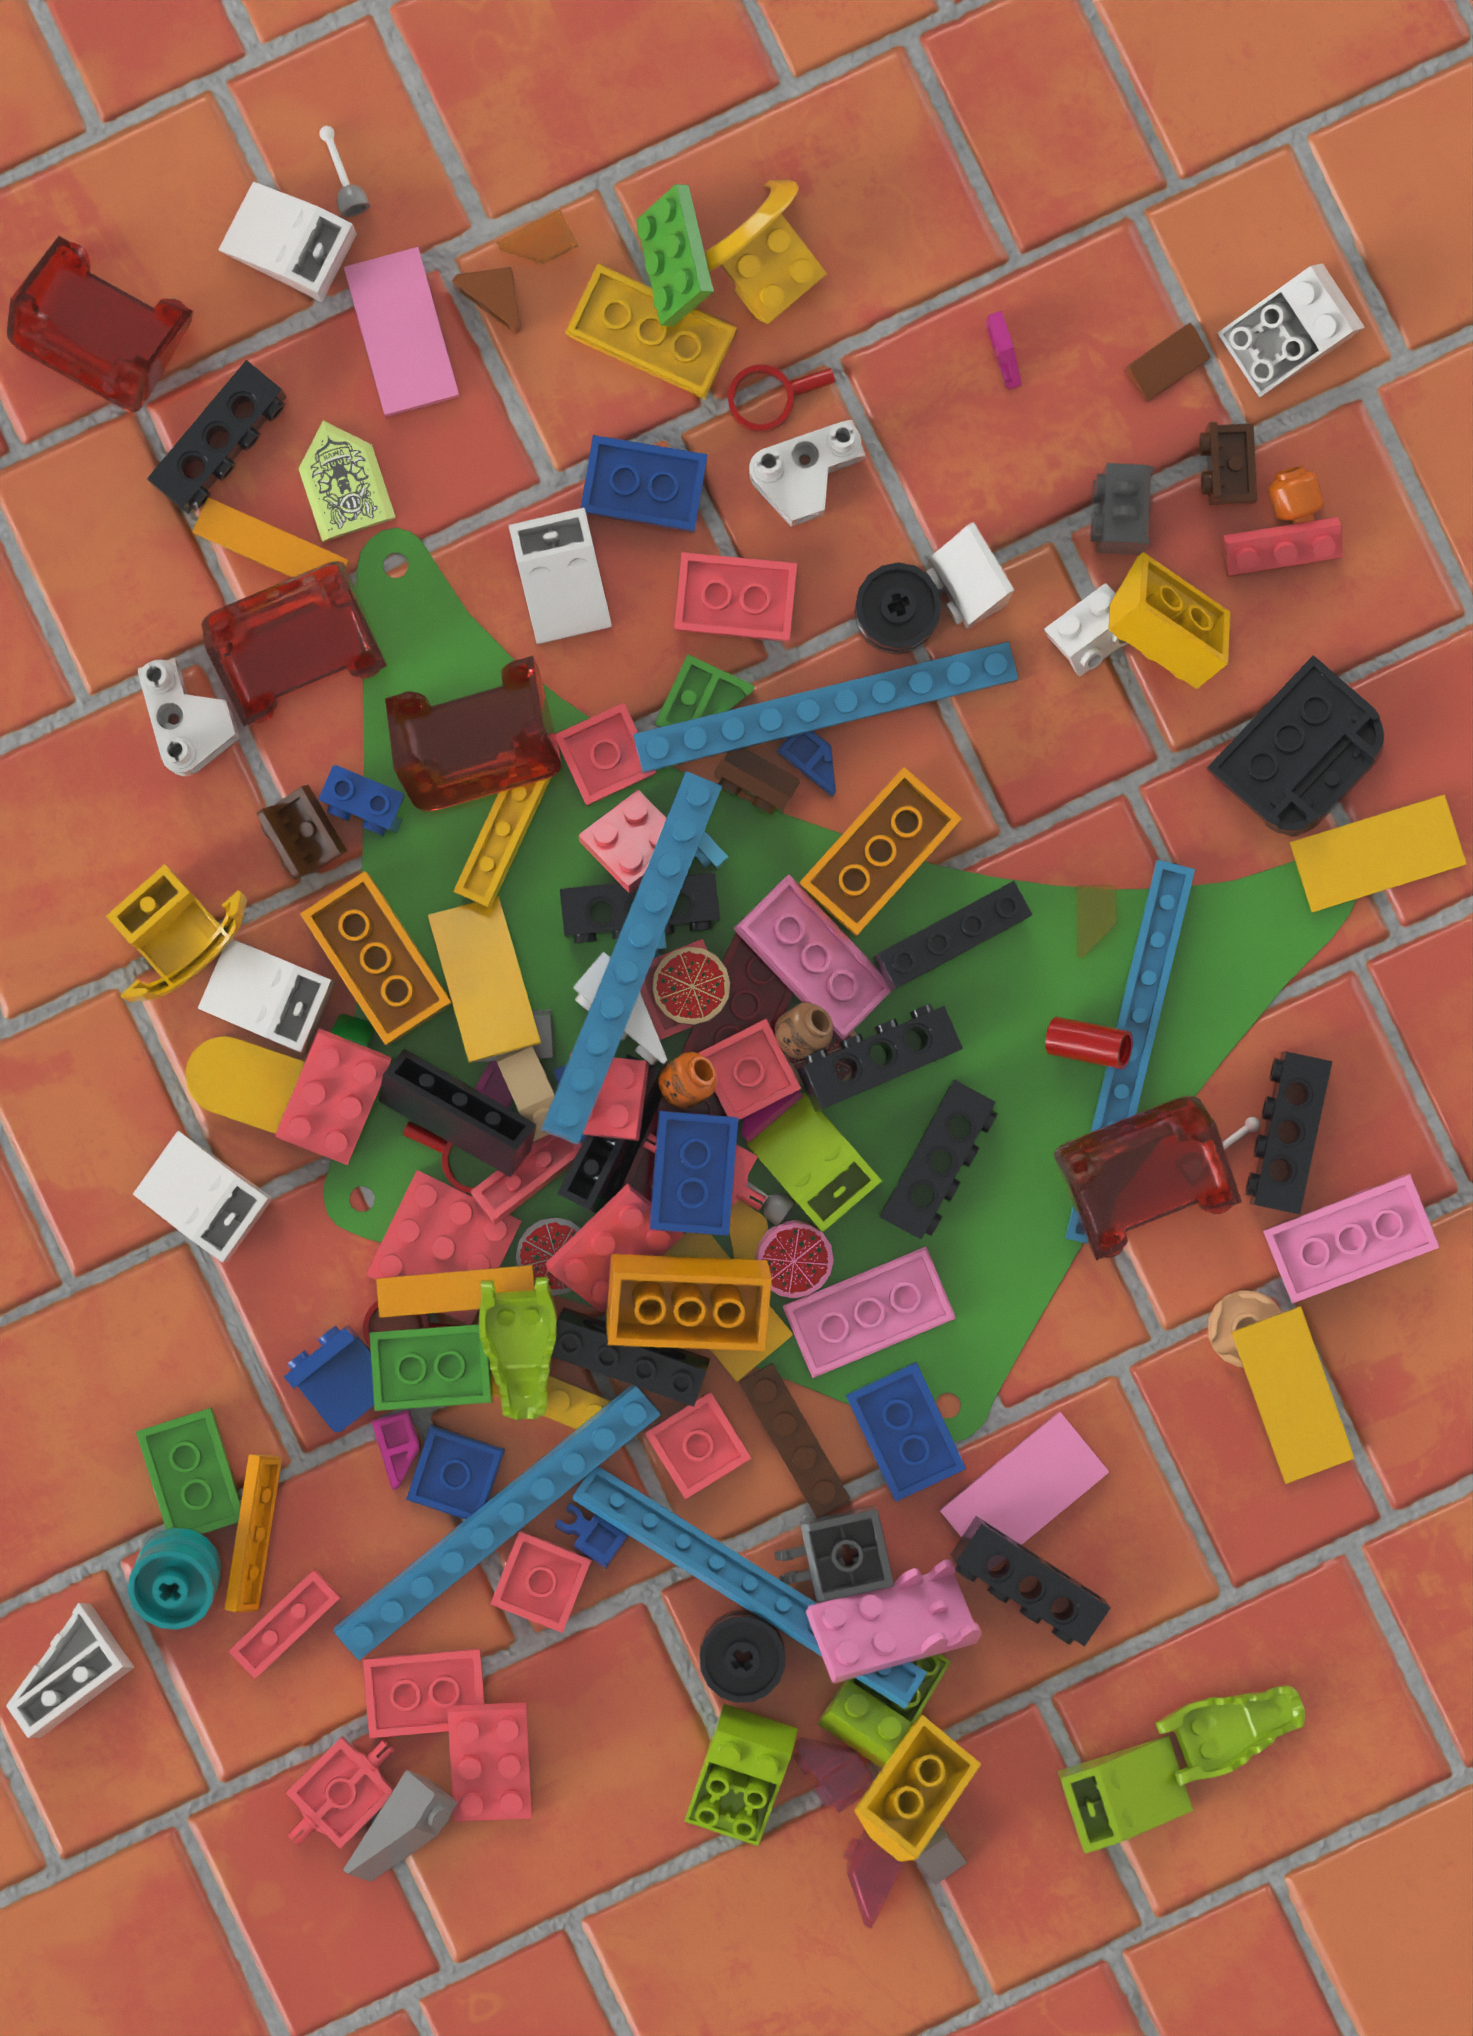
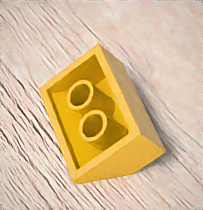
M1142 552L1135 560L1110 603L1108 630L1119 640L1126 641L1141 651L1149 660L1155 661L1169 670L1177 679L1184 680L1197 689L1228 664L1230 611Z
M919 1715L854 1811L869 1837L899 1862L916 1860L981 1763L925 1716Z

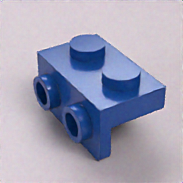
M332 766L318 799L330 805L327 810L328 813L346 821H349L351 814L365 820L363 828L384 836L387 829L397 833L403 820L397 816L405 797L402 792L340 766Z

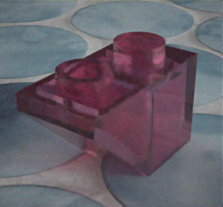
M803 1737L795 1741V1748L798 1752L793 1757L805 1775L809 1772L813 1773L819 1783L814 1789L827 1808L833 1804L838 1813L861 1799L874 1782V1776L859 1753L853 1748Z

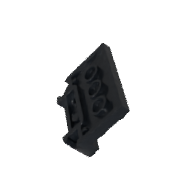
M1313 655L1207 767V771L1265 821V825L1275 832L1295 837L1316 827L1376 764L1383 750L1384 730L1378 712Z

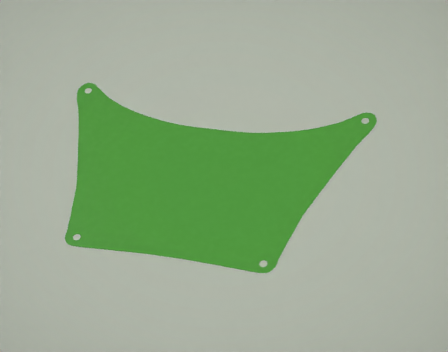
M399 528L383 530L368 540L361 550L357 565L356 601L363 659L364 777L402 792L405 797L397 814L398 817L403 819L397 833L387 829L384 836L363 828L362 873L366 871L371 875L450 997L428 915L474 902L453 891L517 752H523L556 768L497 895L500 898L531 1009H552L553 1058L539 1059L556 1093L559 1084L553 1070L568 1064L570 1053L574 1049L588 1011L575 1000L579 993L573 987L603 952L611 957L617 940L612 939V933L597 934L596 942L574 944L573 937L566 938L564 936L560 889L619 883L580 843L579 834L637 790L667 818L685 773L672 766L656 770V775L586 806L554 734L590 717L560 698L516 662L468 613L418 537L410 531ZM392 553H401L408 561L407 572L399 578L388 576L383 569V561L387 555ZM721 790L704 831L728 856V860L716 870L712 864L705 868L694 856L686 875L715 873L720 922H712V930L690 932L689 925L674 926V933L665 935L667 950L659 951L660 956L703 939L707 950L716 955L722 962L735 933L733 928L740 922L741 918H744L785 876L790 874L799 884L842 834L774 811L772 815L767 814L753 806L751 801ZM1295 861L1234 881L1191 886L1116 1199L1222 1061L1285 985L1333 938L1350 915L1356 899L1311 913ZM924 862L857 937L819 905L875 966L873 957L876 954L1012 881H1015L1033 915L890 992L854 1029L856 1034L861 1033L863 1040L877 1035L874 1027L895 1018L899 1025L912 1020L909 1012L931 1003L933 1010L945 1006L963 1049L820 1110L882 1182L823 1232L832 1246L834 1261L830 1276L823 1286L815 1292L926 1246L956 1319L815 1378H812L795 1335L756 1366L757 1368L762 1369L773 1363L782 1378L850 1405L846 1397L847 1393L913 1362H917L935 1402L944 1393H953L960 1400L961 1408L957 1416L943 1418L953 1441L965 1440L982 1427L988 1417L994 1399L1023 1346L1083 1242L1066 1239L1065 1235L1106 1066L1049 1055L1045 1047L1047 1030L1050 1022L1056 1016L1116 1028L1149 889H1095L1047 885L991 877ZM678 895L672 914L676 916L685 915L690 910V900L684 895ZM598 903L591 911L592 920L598 924L609 922L613 916V908L607 903ZM793 994L786 1012L802 1003L795 994ZM356 1003L354 1017L369 1021L359 1004ZM453 1005L390 1046L385 1045L375 1031L370 1048L392 1057L390 1065L402 1050L406 1049L474 1089L489 1061L469 1063ZM691 1028L660 1040L669 1062L680 1055ZM908 1030L905 1042L910 1049L918 1051L922 1043L921 1037L917 1032ZM630 1036L625 1041L620 1040L614 1058L625 1059L627 1054L639 1060L646 1061L635 1051L639 1046ZM873 1045L870 1050L871 1060L876 1065L883 1066L887 1059L885 1050L878 1045ZM658 1061L654 1067L661 1070L664 1065ZM953 1080H956L995 1101L996 1103L992 1110L998 1114L988 1133L980 1131L974 1144L979 1147V1150L969 1168L962 1165L955 1179L961 1181L952 1200L949 1202L943 1199L936 1213L942 1215V1218L932 1236L925 1233L921 1240L880 1218L879 1215ZM799 1083L801 1087L799 1091L802 1094L805 1092V1094L808 1096L805 1087ZM380 1086L348 1165L331 1159L324 1183L323 1197L328 1216L337 1226L363 1238L381 1243L417 1170L452 1187L454 1186L444 1174L442 1153L403 1135L409 1121L415 1122L379 1102ZM513 1101L509 1109L520 1114ZM955 1116L950 1120L948 1129L954 1138L962 1139L968 1135L970 1124L966 1118ZM744 1118L738 1120L736 1144L753 1153L746 1144L748 1141L742 1135ZM453 1145L449 1154V1164L453 1175L461 1184L474 1188L497 1171L494 1167ZM937 1150L930 1157V1166L935 1172L944 1173L951 1166V1157L946 1151ZM757 1158L748 1174L747 1181L768 1196L782 1193L793 1199L760 1159ZM569 1169L510 1213V1215L522 1220V1223L500 1268L517 1266L516 1251L518 1242L527 1228L538 1221L557 1217L571 1220L582 1228L596 1214L557 1194ZM925 1184L917 1185L911 1192L912 1202L918 1207L928 1206L933 1199L931 1188ZM359 1186L368 1187L375 1196L374 1205L365 1212L355 1210L349 1202L351 1192ZM749 1196V1198H751L752 1200L762 1204V1207L757 1212L765 1216L763 1211V1202H760L759 1200ZM798 1204L795 1205L785 1220L806 1221L816 1226ZM767 1219L768 1230H769L770 1228H772V1227L775 1226V1225H774L773 1223H771V1222ZM730 1233L729 1236L711 1234L727 1255L734 1259ZM573 1290L569 1293L555 1295L593 1307ZM771 1291L770 1307L793 1333L783 1305L802 1297H783Z

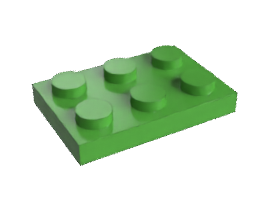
M675 184L636 220L637 233L641 239L645 256V267L649 274L654 295V306L657 309L661 326L676 325L714 292L689 185Z
M479 1324L369 1332L375 1411L493 1402L490 1360L483 1350Z
M213 1407L136 1431L166 1529L174 1527L184 1528L203 1534L238 1523L241 1498Z

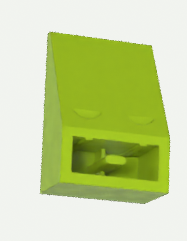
M804 1092L800 1100L751 1142H746V1144L816 1226L824 1232L881 1183L882 1180L821 1111H814L809 1097Z
M941 1654L911 1662L926 1671L927 1674L906 1709L857 1678L844 1680L817 1725L882 1768L921 1714L951 1661Z
M723 1704L684 1821L759 1846L792 1756L798 1728Z
M1169 1735L1057 1771L1081 1847L1085 1854L1123 1842L1193 1811L1185 1784L1179 1786L1174 1775L1180 1768Z

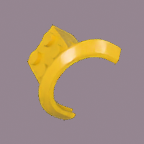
M769 180L764 187L770 189L771 192L760 208L730 235L704 251L709 272L721 266L736 285L734 291L757 320L767 324L827 274L781 214L792 202L799 190L798 184L792 180Z
M165 864L161 866L106 915L124 938L142 954L162 977L150 983H143L137 979L120 994L121 997L128 1002L158 999L176 990L197 975L220 954L239 930L247 903L246 896L238 890L221 905L226 910V916L220 925L177 875Z

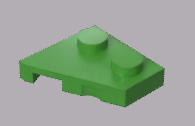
M687 654L654 725L660 728L729 711L752 693L755 686Z

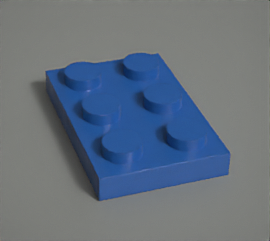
M593 435L580 508H585L587 515L695 533L708 454Z
M659 1111L650 1230L729 1236L738 1117Z
M913 1362L846 1394L847 1400L895 1502L966 1469L917 1362Z

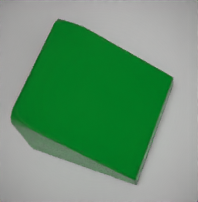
M341 1014L338 1016L330 1033L371 1048L376 1030L370 1021Z

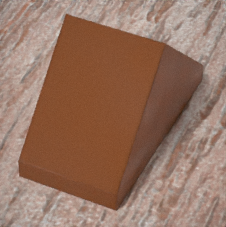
M511 267L457 274L452 282L458 292L514 334L519 332L521 327Z

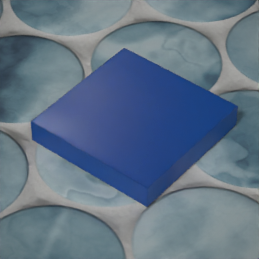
M430 1425L406 1500L463 1519L469 1518L488 1502L505 1449L435 1425Z

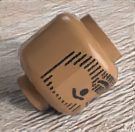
M810 1002L800 1003L777 1019L775 1036L779 1046L786 1054L795 1059H804V1057L824 1049L831 1042L833 1036L832 1020L827 1011L818 1005Z

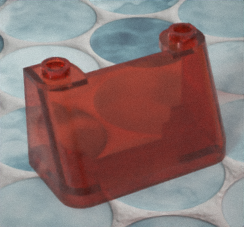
M58 236L10 298L7 338L16 349L118 407L129 412H138L148 400L190 326L193 310L189 309L180 300L168 298L160 299L155 308L147 305L90 273L91 263L87 251L81 245L69 242Z
M341 561L323 564L221 607L208 614L201 624L207 654L243 726L251 723H262L270 719L278 705L277 697L346 668L351 676H359L365 679L376 675L380 669L387 667L385 657L345 564Z
M533 656L508 663L501 671L503 686L435 706H431L429 700L424 695L413 691L385 698L393 768L416 808L422 811L440 810L548 779L560 771L562 765L559 747L539 667Z
M1183 1096L1066 1142L1054 1152V1159L1090 1250L1096 1260L1120 1254L1128 1243L1127 1231L1194 1204H1198L1203 1211L1221 1214L1228 1211L1232 1206L1242 1203L1217 1125L1201 1100L1195 1096Z

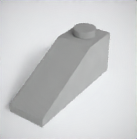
M406 1770L343 1870L349 1875L370 1882L435 1838L442 1827L449 1821L450 1815L458 1802L430 1778Z

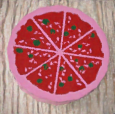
M800 1220L785 1221V1223L777 1227L773 1226L767 1230L759 1241L755 1254V1260L768 1261L772 1277L771 1291L779 1296L789 1298L808 1296L821 1288L831 1274L834 1261L832 1246L823 1232L811 1223Z

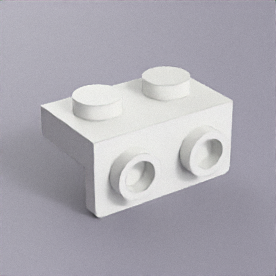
M1104 583L1044 628L1047 637L1069 660L1074 672L1078 676H1082L1087 671L1095 669L1101 664L1103 659L1119 647L1128 644L1126 641L1119 640L1108 630L1110 603L1116 593L1107 583Z

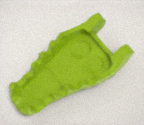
M536 1277L535 1290L497 1293L494 1280H482L480 1282V1339L484 1353L490 1360L491 1372L496 1384L500 1387L503 1415L515 1420H534L544 1415L547 1410V1380L550 1374L551 1356L557 1335L556 1308L548 1278Z
M1285 1685L1260 1693L1201 1699L1180 1707L1156 1722L1155 1725L1159 1734L1169 1733L1173 1730L1176 1734L1187 1767L1174 1773L1177 1784L1182 1786L1192 1781L1213 1778L1233 1772L1238 1767L1246 1764L1251 1756L1262 1752L1266 1747L1274 1743L1277 1737L1303 1727L1305 1709L1298 1692L1293 1687Z

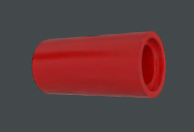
M1056 1016L1049 1024L1045 1047L1049 1055L1124 1069L1131 1057L1133 1036L1127 1030Z

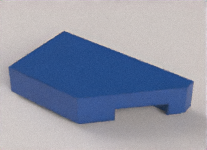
M814 731L788 737L777 750V753L829 796L833 797L836 793L831 745Z

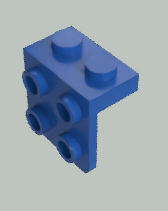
M335 1325L318 1339L322 1346L311 1355L306 1350L297 1355L287 1364L291 1371L284 1376L293 1389L298 1387L334 1432L343 1431L374 1406L371 1351L350 1325L341 1331Z

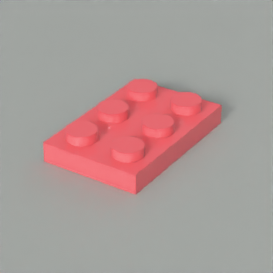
M681 552L674 631L790 642L797 563Z
M319 1028L275 1137L348 1165L380 1089L383 1073L388 1069L392 1057Z
M627 1183L545 1264L551 1274L603 1314L607 1310L611 1254L663 1256L685 1234L684 1232L650 1230L651 1202Z
M481 1648L363 1659L369 1738L449 1731L448 1706L486 1704Z
M527 1702L448 1706L452 1798L458 1802L453 1810L454 1822L532 1819Z

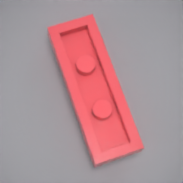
M1338 517L1223 535L1225 569L1228 576L1343 557L1342 525Z
M552 1134L544 1136L532 1144L531 1152L511 1177L497 1170L470 1191L471 1195L496 1225L568 1170L575 1160L582 1143L579 1142L577 1145Z
M314 1569L228 1652L256 1679L341 1598V1595Z

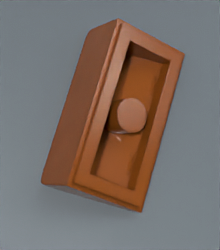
M1189 322L1129 364L1125 372L1148 402L1209 360L1211 356L1195 327Z

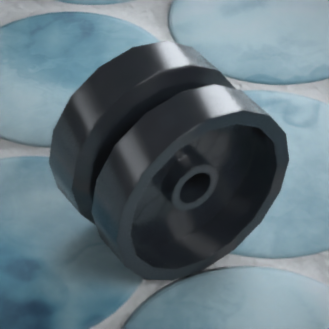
M898 562L882 565L866 577L858 590L854 614L857 629L868 644L880 652L898 655L913 652L928 641L937 627L942 605L939 590L927 573L914 565ZM893 604L902 605L904 608L903 616H897L896 611L890 613L891 606Z
M732 1611L717 1618L705 1631L699 1653L700 1671L707 1686L719 1697L735 1703L754 1702L769 1695L780 1682L785 1668L784 1642L777 1628L750 1611ZM739 1649L742 1653L749 1651V1659L745 1662L738 1661L735 1658L736 1650Z

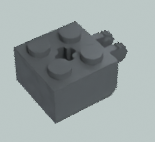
M1107 463L1102 473H1097L1096 480H1093L1092 503L1099 504L1098 512H1095L1094 519H1091L1090 542H1097L1096 553L1140 555L1148 548L1150 544V537L1148 536L1150 485L1153 466Z
M876 1505L800 1521L804 1544L774 1552L776 1561H788L807 1555L810 1568L785 1572L780 1576V1580L786 1584L812 1579L817 1602L894 1586ZM844 1544H849L851 1549L857 1548L858 1550L857 1555H852L853 1561L850 1563H845L843 1557L836 1558V1551H841L840 1546Z

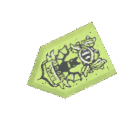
M323 420L298 468L322 542L396 519L373 446Z

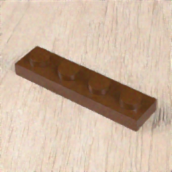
M771 1363L741 1380L739 1384L816 1518L850 1500V1495L774 1364Z

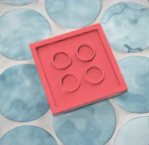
M417 1170L366 1276L376 1280L377 1278L500 1268L522 1220L509 1214L495 1225L471 1195ZM479 1309L442 1313L467 1325H472Z

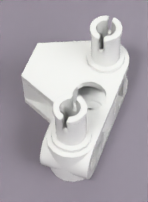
M842 421L758 451L752 457L749 466L750 481L791 527L824 516L828 473L856 464L866 458L861 443V436L856 429L854 421ZM802 456H808L810 463L803 465L799 459Z
M176 657L167 660H153L145 666L138 668V675L160 756L164 765L169 770L180 776H191L199 772L240 739L231 704L226 700L188 695L182 671ZM172 715L179 716V722L175 725L170 724L169 719Z

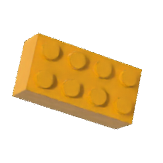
M903 767L804 876L799 885L850 933L857 937L954 830L962 818L908 769Z
M364 871L300 913L385 1045H392L453 1005L448 993L368 872Z
M611 1254L606 1314L608 1345L765 1351L772 1282L768 1261Z

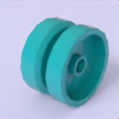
M174 1527L157 1532L145 1542L129 1576L128 1595L133 1608L145 1621L159 1628L177 1630L194 1625L206 1615L221 1581L222 1562L218 1550L207 1537L191 1529Z

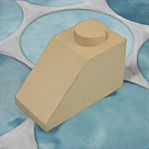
M529 1046L514 1050L496 1058L520 1115L537 1124L533 1141L549 1135L550 1133L541 1130L555 1096V1091L534 1047Z

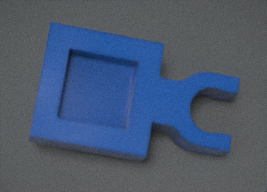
M569 1503L567 1512L574 1515L576 1521L569 1525L558 1519L555 1523V1528L565 1534L578 1536L574 1543V1548L607 1569L628 1539V1534L596 1514L588 1521L583 1517L579 1508Z

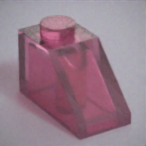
M863 1830L859 1839L851 1838L844 1852L843 1859L848 1861L846 1871L864 1925L872 1929L905 1861L899 1862Z

